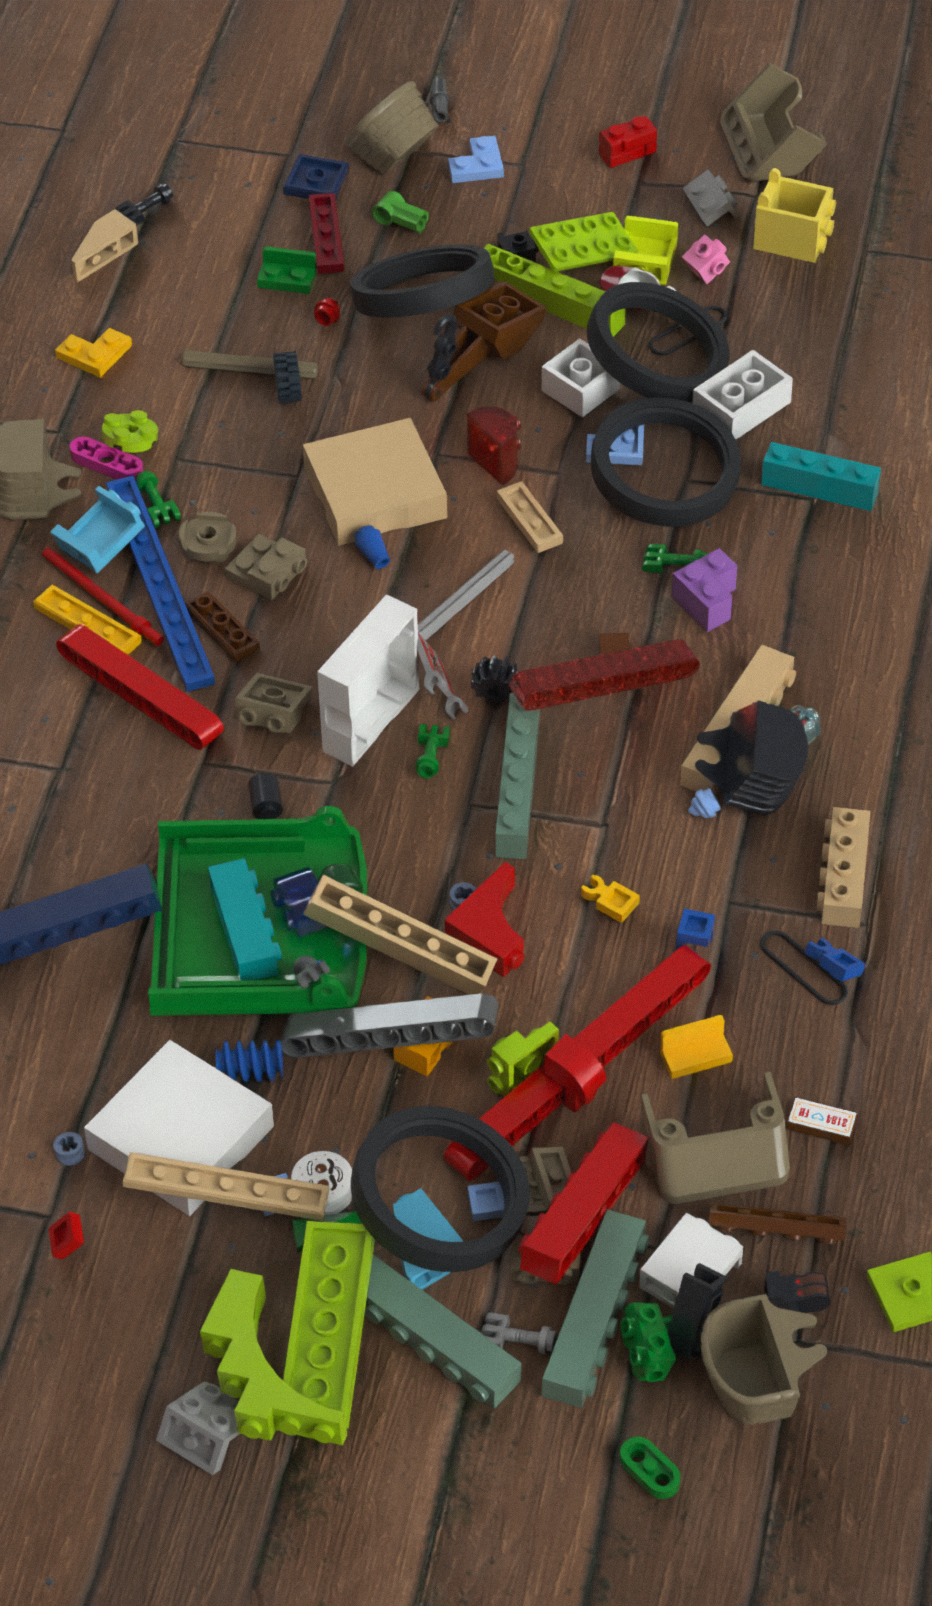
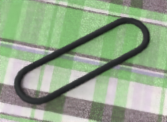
M719 306L704 308L706 311L718 310L723 313V318L717 322L718 325L723 324L727 320L728 316L725 309ZM678 323L652 338L649 342V348L657 355H668L696 338L692 336L667 351L656 350L653 347V343L682 326Z
M777 930L769 931L762 936L760 941L762 950L819 1000L826 1004L836 1005L842 1003L847 998L848 990L846 985L841 980L831 977L828 971L819 966V961L806 955L805 949L790 936ZM772 935L785 938L843 989L841 998L829 1000L823 997L765 946L766 939Z

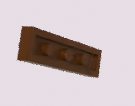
M711 1202L709 1225H714L716 1229L726 1232L735 1231L736 1228L748 1229L754 1235L765 1236L769 1235V1232L782 1233L788 1239L799 1240L803 1239V1236L816 1237L822 1243L833 1244L837 1240H845L846 1218Z

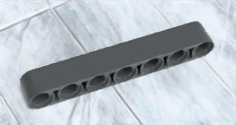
M471 994L293 1014L287 1017L281 1037L282 1051L287 1056L299 1058L485 1038L491 1036L495 1030L499 1004L496 998L491 995Z

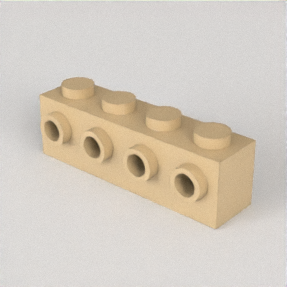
M833 807L832 819L825 820L824 837L830 838V842L823 843L821 862H827V868L821 867L819 886H824L825 892H818L816 911H823L821 924L860 927L870 811Z

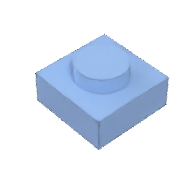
M499 1182L467 1186L473 1221L503 1217L504 1196Z

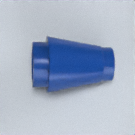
M368 525L355 533V546L376 569L384 568L390 563L380 530L375 529L372 525Z

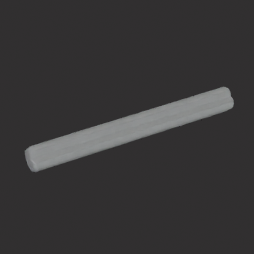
M502 550L418 624V632L427 640L514 563L513 554L507 550Z

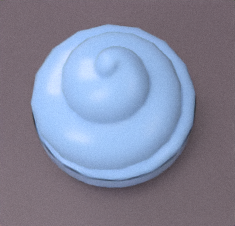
M701 788L696 791L695 797L692 799L691 806L688 809L689 814L694 816L701 815L703 818L716 816L715 812L721 810V806L711 788L704 791Z

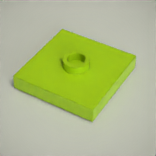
M931 1251L867 1270L866 1277L892 1332L932 1321Z

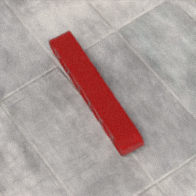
M77 624L56 641L57 650L64 659L195 749L202 750L224 732L223 723L217 715L85 625Z

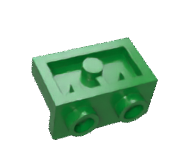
M267 246L263 248V263L257 278V288L304 294L311 293L317 274L316 253Z

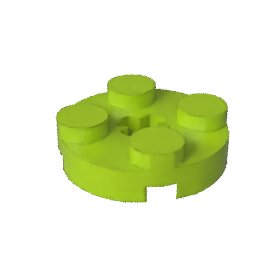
M136 410L131 412V414L110 413L104 417L101 438L111 448L115 444L122 446L123 452H143L152 448L154 441L155 443L157 442L158 427L152 420L147 418V413L144 411Z

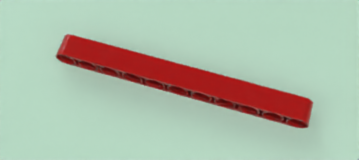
M681 946L573 1039L590 1050L604 1068L698 987L708 976L711 964L688 946ZM544 1063L480 1117L479 1120L491 1126L511 1146H514L565 1102V1087L545 1074ZM455 1141L449 1144L443 1154V1160L469 1181L474 1180L489 1167L474 1151Z

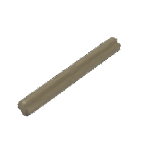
M185 350L182 357L185 367L275 375L273 358ZM298 361L301 378H316L318 373L316 362Z

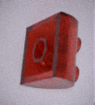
M498 407L477 408L467 413L468 455L501 485H504L517 472V451L521 449V443L517 438V431L521 429V423L516 415Z

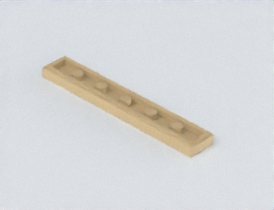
M133 1152L129 1153L123 1178V1187L320 1221L324 1219L330 1187Z

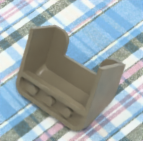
M770 62L725 108L721 116V126L739 170L744 178L752 182L769 180V173L773 168L781 172V177L795 176L802 172L827 145L824 136L818 131L808 132L797 125L793 126L788 112L800 102L802 86L797 77Z

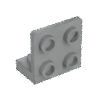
M202 1382L166 1406L156 1441L211 1475H214L221 1470L229 1441L239 1435L234 1413L239 1401L227 1394L221 1393L218 1386Z

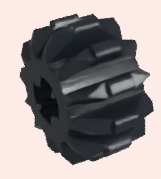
M495 654L491 659L483 657L473 668L471 688L475 690L476 697H484L486 703L494 701L498 706L503 701L509 704L510 693H519L522 672L517 670V663H508L507 657L503 660L498 659Z

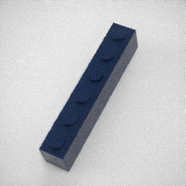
M147 863L0 912V964L24 958L33 953L54 948L63 943L84 938L93 933L117 927L123 923L162 911L156 882Z

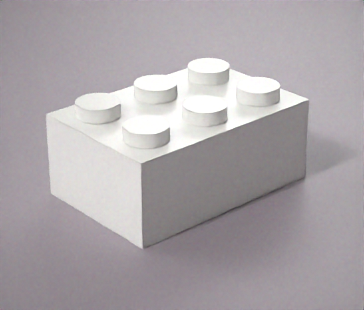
M752 350L693 389V404L719 418L728 427L734 438L738 439L791 403L793 378Z

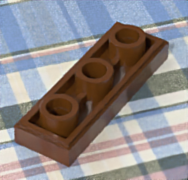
M209 591L185 603L190 617L235 662L260 649L259 641Z

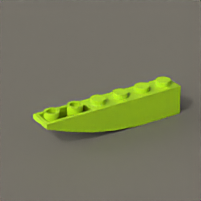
M491 244L485 246L484 249L489 252L493 263L495 280L500 283L503 281L507 282L547 307V312L587 329L592 309L606 291L562 273L554 272L550 268ZM625 308L609 316V328L614 337L625 325Z

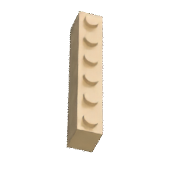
M761 645L704 732L728 727L733 712H737L739 709L747 707L758 700L778 706L782 700L784 689L786 686L791 687L796 677V671L793 670L794 657ZM697 741L681 765V786L694 791H698L701 788L703 791L711 788L716 795L720 788L695 768V763L699 759L710 764L719 762V753L713 746L702 745Z
M325 875L322 876L315 887L303 915L469 995L480 994L485 988L497 961V958Z

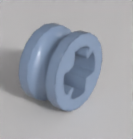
M464 882L455 884L450 890L451 909L454 911L465 901L463 898L467 899L476 890V887Z
M66 1132L54 1140L53 1147L59 1163L71 1166L79 1163L84 1158L85 1150L79 1134ZM68 1145H74L75 1149L70 1148V1151H64L63 1147L68 1149Z

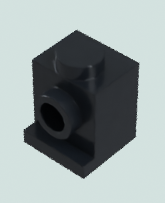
M528 231L504 236L503 233H497L498 248L536 263V253L539 252V248L532 237H530Z

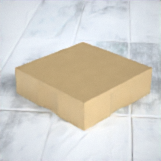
M411 418L303 444L304 469L316 496L324 505L326 519L338 546L355 542V533L368 525L374 526L382 534L394 529L410 528L447 518V493Z

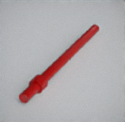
M50 547L44 549L42 556L128 623L132 631L138 633L141 637L144 636L156 646H160L164 642V637L151 627V623L143 616L135 615Z

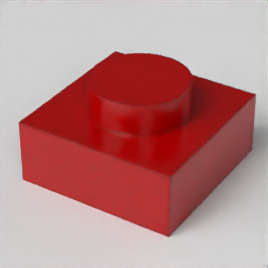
M69 1211L48 1228L52 1257L63 1260L84 1244L79 1214Z

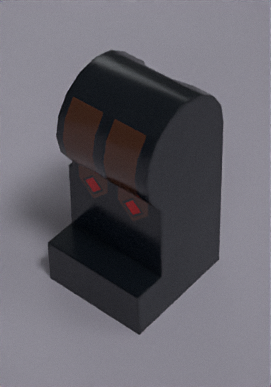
M779 1271L765 1272L764 1294L767 1295L768 1300L775 1307L808 1313L824 1310L831 1303L827 1276L823 1273L810 1272L801 1276H780Z

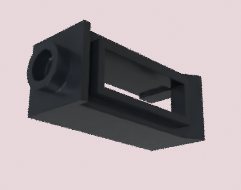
M701 1263L696 1265L694 1276L685 1273L682 1277L668 1330L672 1349L679 1356L693 1361L702 1355L701 1333L703 1332V1325L707 1315L720 1305L724 1292L722 1284L729 1280V1277Z

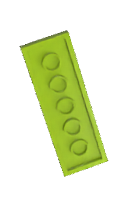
M307 1221L283 1381L297 1393L320 1405L344 1412L346 1429H349L375 1239L363 1224Z

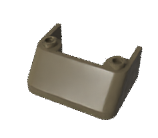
M771 1072L764 1073L762 1100L751 1109L750 1122L752 1127L688 1138L683 1124L675 1119L655 1121L648 1093L641 1094L640 1128L642 1134L649 1137L647 1152L657 1188L663 1200L672 1204H680L779 1186L787 1181L790 1161L784 1113Z

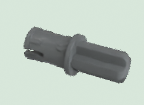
M435 77L431 84L432 94L429 97V102L432 105L434 120L437 123H443L444 120L447 121L449 118L447 106L450 102V97L446 91V80Z

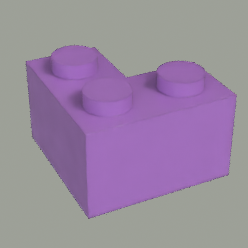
M719 548L673 573L672 598L707 632L731 620L732 595L730 592L736 589L737 565Z

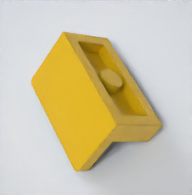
M722 1015L661 1032L660 1055L671 1079L732 1062L733 1054L724 1036L725 1021Z

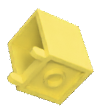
M771 169L766 188L758 197L753 249L815 263L819 253H824L827 244L826 236H831L834 228V220H831L836 207V200H833V188L781 177V172L778 169Z

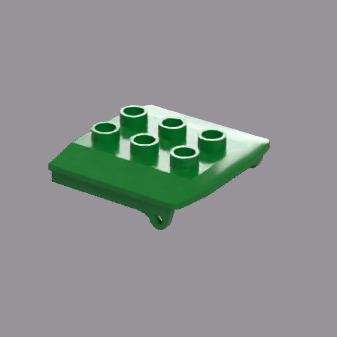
M323 806L316 810L314 815L298 819L158 821L157 890L162 911L155 913L151 988L148 990L150 1016L308 1013L354 1008L358 1005L367 966V945L303 915L317 886L320 874L325 867L334 863L351 866L363 885V894L367 896V867L360 834L355 827L348 824L343 812L339 808ZM245 858L248 870L254 869L258 882V888H255L256 894L262 893L266 912L262 913L264 918L270 917L274 932L271 940L272 943L278 942L281 951L282 961L277 962L278 975L258 980H239L210 888L209 866ZM303 955L311 956L316 961L324 960L331 971L326 975L324 973L319 976L320 979L316 982L311 981L309 986L303 990L295 979L293 972L294 962Z

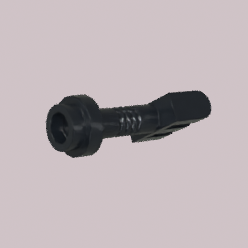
M166 183L163 185L158 184L154 187L155 193L135 205L126 200L115 209L137 226L145 221L143 212L159 202H162L164 205L168 204L173 197V192Z

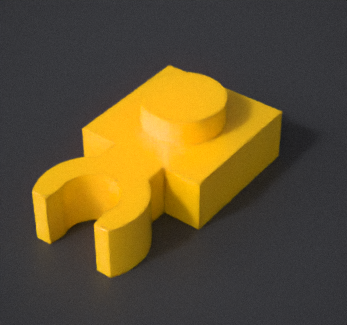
M597 875L590 877V885L595 887L594 889L584 885L581 887V896L584 899L596 901L597 910L620 923H623L640 903L639 894L615 881L608 887L604 884L603 879Z

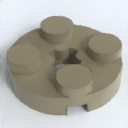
M201 512L196 514V519L188 522V519L185 520L179 529V543L184 557L189 560L206 562L215 561L219 563L226 561L229 553L233 551L237 543L235 525L228 522V517L217 512ZM207 534L212 535V538L204 539Z

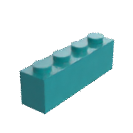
M771 442L763 460L761 485L872 511L879 493L881 468Z
M245 858L209 866L210 888L239 980H258L278 975L277 962L282 961L281 951L278 942L272 943L271 940L274 932L270 917L264 918L262 913L266 912L262 893L256 894L255 888H258V882L254 869L248 870Z

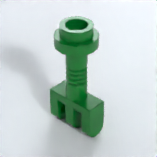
M143 471L137 475L136 484L140 492L147 494L153 507L147 508L154 528L160 526L159 516L164 524L171 522L168 513L172 514L175 521L181 519V514L174 500L163 502L156 488L159 483L157 476L150 471Z
M648 544L642 570L647 573H662L664 565L687 566L708 553L703 552L702 549H696L694 555L667 553L666 544Z
M420 724L418 744L426 745L424 755L419 756L415 763V769L420 777L429 779L438 773L440 764L435 758L438 746L448 747L451 727L444 726L443 734H438L439 725H432L431 733H427V724Z

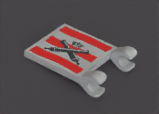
M418 632L417 650L426 671L424 687L431 695L435 694L433 691L435 684L447 696L445 710L452 720H455V711L461 708L464 713H467L468 707L460 698L456 697L441 658Z

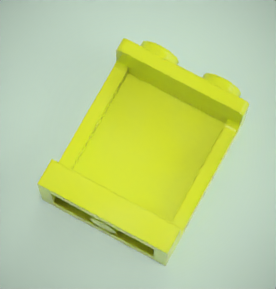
M626 216L624 229L638 249V253L615 251L613 266L620 265L642 269L652 273L661 285H666L678 242V223Z

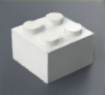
M580 338L542 366V391L581 417H584L620 389V383L605 371L593 355L589 344Z

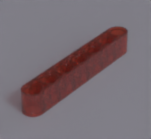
M676 639L523 670L510 679L509 688L524 710L532 711L685 679L695 674L700 667V662L684 640Z

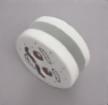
M317 1151L307 1154L295 1164L291 1174L292 1180L330 1186L324 1215L341 1212L352 1200V1168L342 1156L329 1151Z

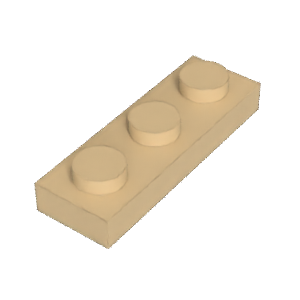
M522 481L497 490V500L537 553L563 544L562 533Z

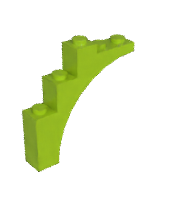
M230 1269L200 1333L204 1353L216 1358H223L217 1370L221 1393L233 1398H240L234 1410L238 1433L252 1439L260 1438L271 1441L275 1431L278 1430L287 1435H299L315 1439L321 1443H333L343 1446L347 1437L344 1412L320 1405L297 1393L278 1377L262 1353L257 1336L259 1318L266 1301L263 1276Z

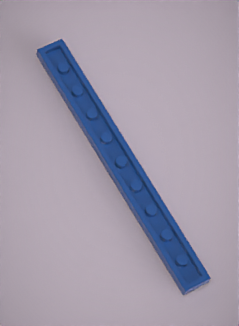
M134 476L106 482L107 491L113 490L120 496L122 501L126 503L128 501L132 502L141 512L139 516L145 527L128 545L186 692L214 685V674Z

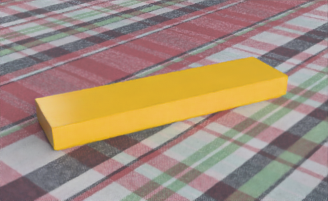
M53 584L33 601L34 609L71 630L77 624H83L127 655L142 643L141 635Z

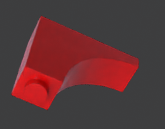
M504 862L444 920L445 934L497 958L493 971L503 978L512 969H517L525 957L524 938L519 936L510 927L502 912L507 896L515 888V868L507 862Z

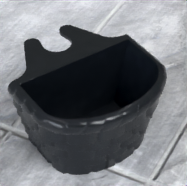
M758 700L747 707L739 709L737 712H733L728 727L698 734L697 741L702 745L713 746L718 751L720 758L716 764H710L699 759L695 763V768L722 790L725 797V805L756 814H772L786 802L803 771V766L806 764L808 741L805 727L794 712Z

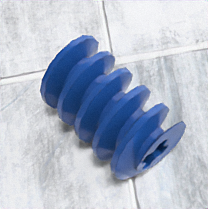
M250 1040L247 1050H244L241 1041H237L234 1050H231L228 1042L224 1041L221 1050L218 1051L216 1047V1069L224 1074L227 1073L228 1077L235 1081L238 1073L241 1074L244 1082L249 1081L251 1073H254L257 1082L262 1081L265 1072H267L270 1081H275L278 1072H280L283 1079L282 1044L280 1040H276L274 1048L270 1049L267 1040H263L261 1048L257 1049L254 1040Z

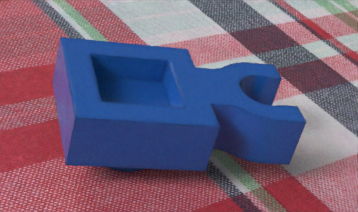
M820 938L817 945L812 941L807 944L805 954L819 960V966L828 971L831 977L845 981L862 975L865 963L844 949L836 950L824 938Z

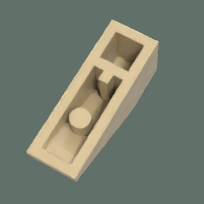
M116 209L95 221L71 260L74 281L78 283L138 245L136 224Z

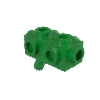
M631 1303L626 1306V1316L621 1321L623 1344L629 1349L631 1370L638 1377V1381H664L676 1360L668 1336L672 1315L662 1318L658 1303Z

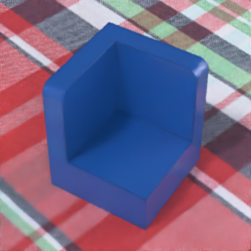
M684 908L677 932L676 950L685 945V943L708 947L709 942H712L715 915Z

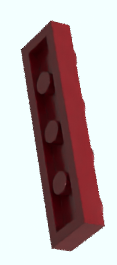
M335 193L308 195L318 274L345 272Z

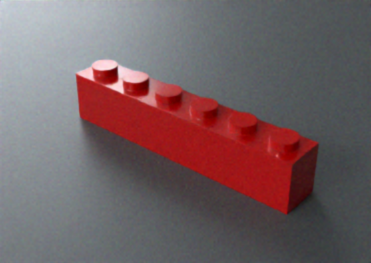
M614 1122L606 1133L601 1132L598 1135L594 1149L591 1153L586 1152L584 1154L578 1171L570 1173L564 1190L561 1194L557 1192L553 1196L549 1210L546 1214L541 1213L539 1215L533 1232L530 1235L525 1234L518 1249V1253L522 1254L521 1270L555 1285L558 1284L601 1224L606 1210H611L644 1164L649 1137Z

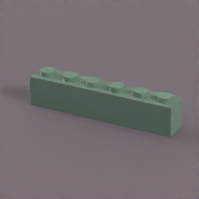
M510 693L496 824V857L527 859L540 725V694Z
M606 1210L542 1378V1397L582 1408L586 1396H593L598 1379L594 1376L597 1367H604L608 1354V1348L605 1347L607 1339H614L619 1323V1319H616L618 1310L624 1311L629 1297V1291L626 1290L629 1282L634 1283L638 1274L639 1263L636 1262L638 1255H645L650 1235L645 1234L646 1220Z
M373 1255L365 1307L367 1319L374 1324L380 1323L389 1330L396 1341L411 1346L426 1363L432 1362L442 1370L443 1374L454 1383L459 1382L466 1387L474 1399L481 1403L486 1402L495 1409L521 1381V1362Z

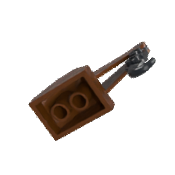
M505 281L487 289L470 300L455 305L453 314H445L435 326L434 335L437 336L446 324L444 333L438 336L434 343L435 353L427 367L429 378L424 383L421 393L430 400L436 401L491 353L503 360L519 353L542 323L547 307ZM458 327L460 331L455 337L456 328Z

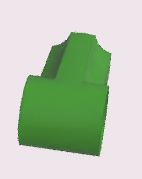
M388 191L372 208V215L378 223L387 226L394 222L419 233L424 230L429 219L428 211L405 203L404 198L396 191Z

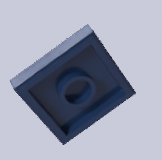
M299 154L283 186V194L309 199L308 195L335 193L336 198L349 171V163Z

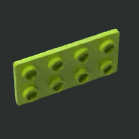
M613 212L533 226L528 231L554 272L614 261L615 251L638 253V249Z

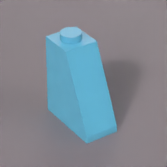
M421 1188L412 1194L407 1193L401 1196L393 1204V1215L413 1231L440 1241L464 1242ZM401 1259L404 1277L421 1290L451 1273L424 1269Z

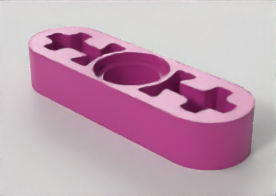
M78 437L70 443L71 459L75 463L116 480L134 476L136 481L137 475L144 471L140 458L114 447L111 448L89 437ZM105 457H111L114 459L110 463L100 462V460Z

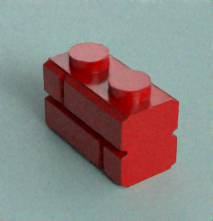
M647 116L635 117L631 121L620 125H612L610 128L599 132L600 144L598 153L609 168L655 153L657 151V129Z

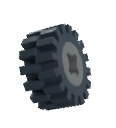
M296 351L273 353L279 403L301 401V384Z

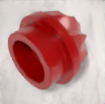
M330 297L320 300L315 305L314 318L320 324L330 326L339 320L341 306Z

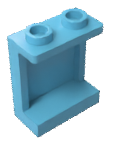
M100 486L95 489L99 500L69 530L57 524L50 531L60 550L97 574L145 527L139 516L141 512L135 504L130 501L127 503L122 501L116 492L111 489L107 491Z

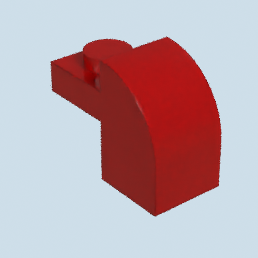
M567 1034L545 1054V1074L565 1087V1106L574 1113L584 1104L588 1105L594 1099L597 1090L607 1080L605 1071L594 1054Z

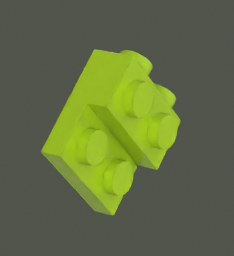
M551 1021L541 1028L533 1029L527 1038H524L516 1030L508 1037H502L494 1044L492 1056L487 1059V1065L492 1071V1075L487 1078V1083L495 1094H501L505 1097L545 1063V1054L559 1041V1029Z

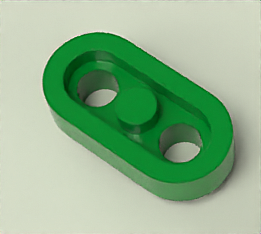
M632 1437L622 1444L620 1463L623 1469L651 1496L658 1499H668L678 1492L681 1478L679 1469L651 1441L644 1437ZM638 1456L643 1458V1461L635 1462L632 1458ZM659 1480H664L668 1484L666 1486H660L656 1482Z

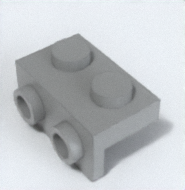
M709 169L683 187V190L706 226H709L728 211H730L734 218L739 216L735 209V206L738 205L736 199L730 191L727 193L724 191L728 188L720 175L714 177Z

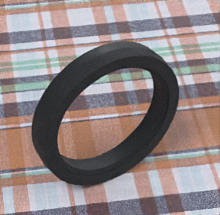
M455 244L421 248L385 258L359 271L351 279V295L356 310L366 316L393 318L425 314L463 303L480 295L493 284L494 269L489 252L479 246ZM464 271L446 280L420 287L381 290L397 282L417 276L439 272Z
M628 282L616 285L604 292L592 309L588 320L587 340L599 364L619 383L647 398H672L691 403L693 402V389L725 369L729 363L730 352L727 339L713 317L690 298L664 286L645 282ZM624 308H643L658 312L675 320L691 332L702 345L707 357V370L697 376L678 378L663 375L646 368L627 355L616 343L610 332L609 316Z
M662 397L645 398L618 407L600 424L591 448L592 477L603 497L625 515L652 525L667 527L687 526L709 519L720 512L730 501L740 476V450L736 439L728 427L709 411L690 402ZM651 423L676 425L696 433L708 442L720 460L722 475L716 485L700 496L677 501L656 499L639 493L623 482L612 467L609 449L616 438L636 426Z
M419 1106L407 1108L381 1120L362 1142L356 1154L351 1174L353 1204L359 1219L370 1235L396 1257L412 1265L433 1271L462 1272L485 1266L494 1261L508 1249L519 1234L529 1207L530 1191L527 1174L519 1156L508 1141L483 1121L464 1112L445 1107ZM414 1136L442 1137L466 1146L490 1166L499 1180L504 1195V1215L502 1221L488 1234L464 1242L440 1241L413 1231L391 1213L380 1196L375 1178L377 1158L392 1144Z

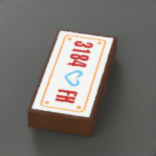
M794 1096L786 1122V1129L850 1145L859 1112Z

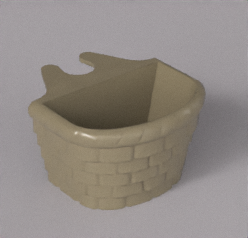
M414 81L404 83L382 100L360 120L344 140V145L347 148H350L362 160L364 159L369 165L379 170L383 176L424 144L439 127L434 117L429 113V109L425 106V102L421 98L422 94L416 89L417 85Z
M44 419L9 421L0 426V517L11 520L48 518L49 512L54 507L81 496V490L78 488L64 490L57 485L62 478L80 477L82 471L79 468L56 462L50 457Z
M766 1294L723 1303L707 1315L703 1325V1332L701 1333L702 1359L707 1375L722 1407L726 1409V1412L733 1419L740 1421L742 1424L754 1425L756 1423L761 1424L775 1421L779 1418L792 1417L800 1398L797 1384L799 1377L827 1355V1348L823 1344H817L810 1348H800L792 1339V1335L796 1330L816 1326L817 1319L814 1315L775 1307L768 1300Z

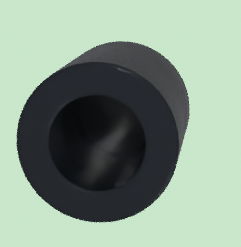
M260 773L253 776L248 782L253 816L256 819L278 818L283 812L278 778L270 773Z

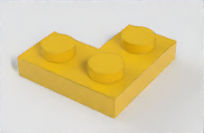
M108 328L94 343L70 334L55 349L57 359L101 378L132 346V338L111 328Z

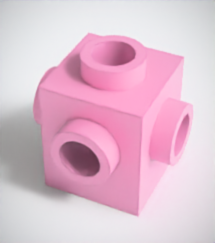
M706 235L693 243L691 248L682 256L688 268L705 284H708L716 275L720 274L730 263L725 255L726 247L718 239L712 241Z

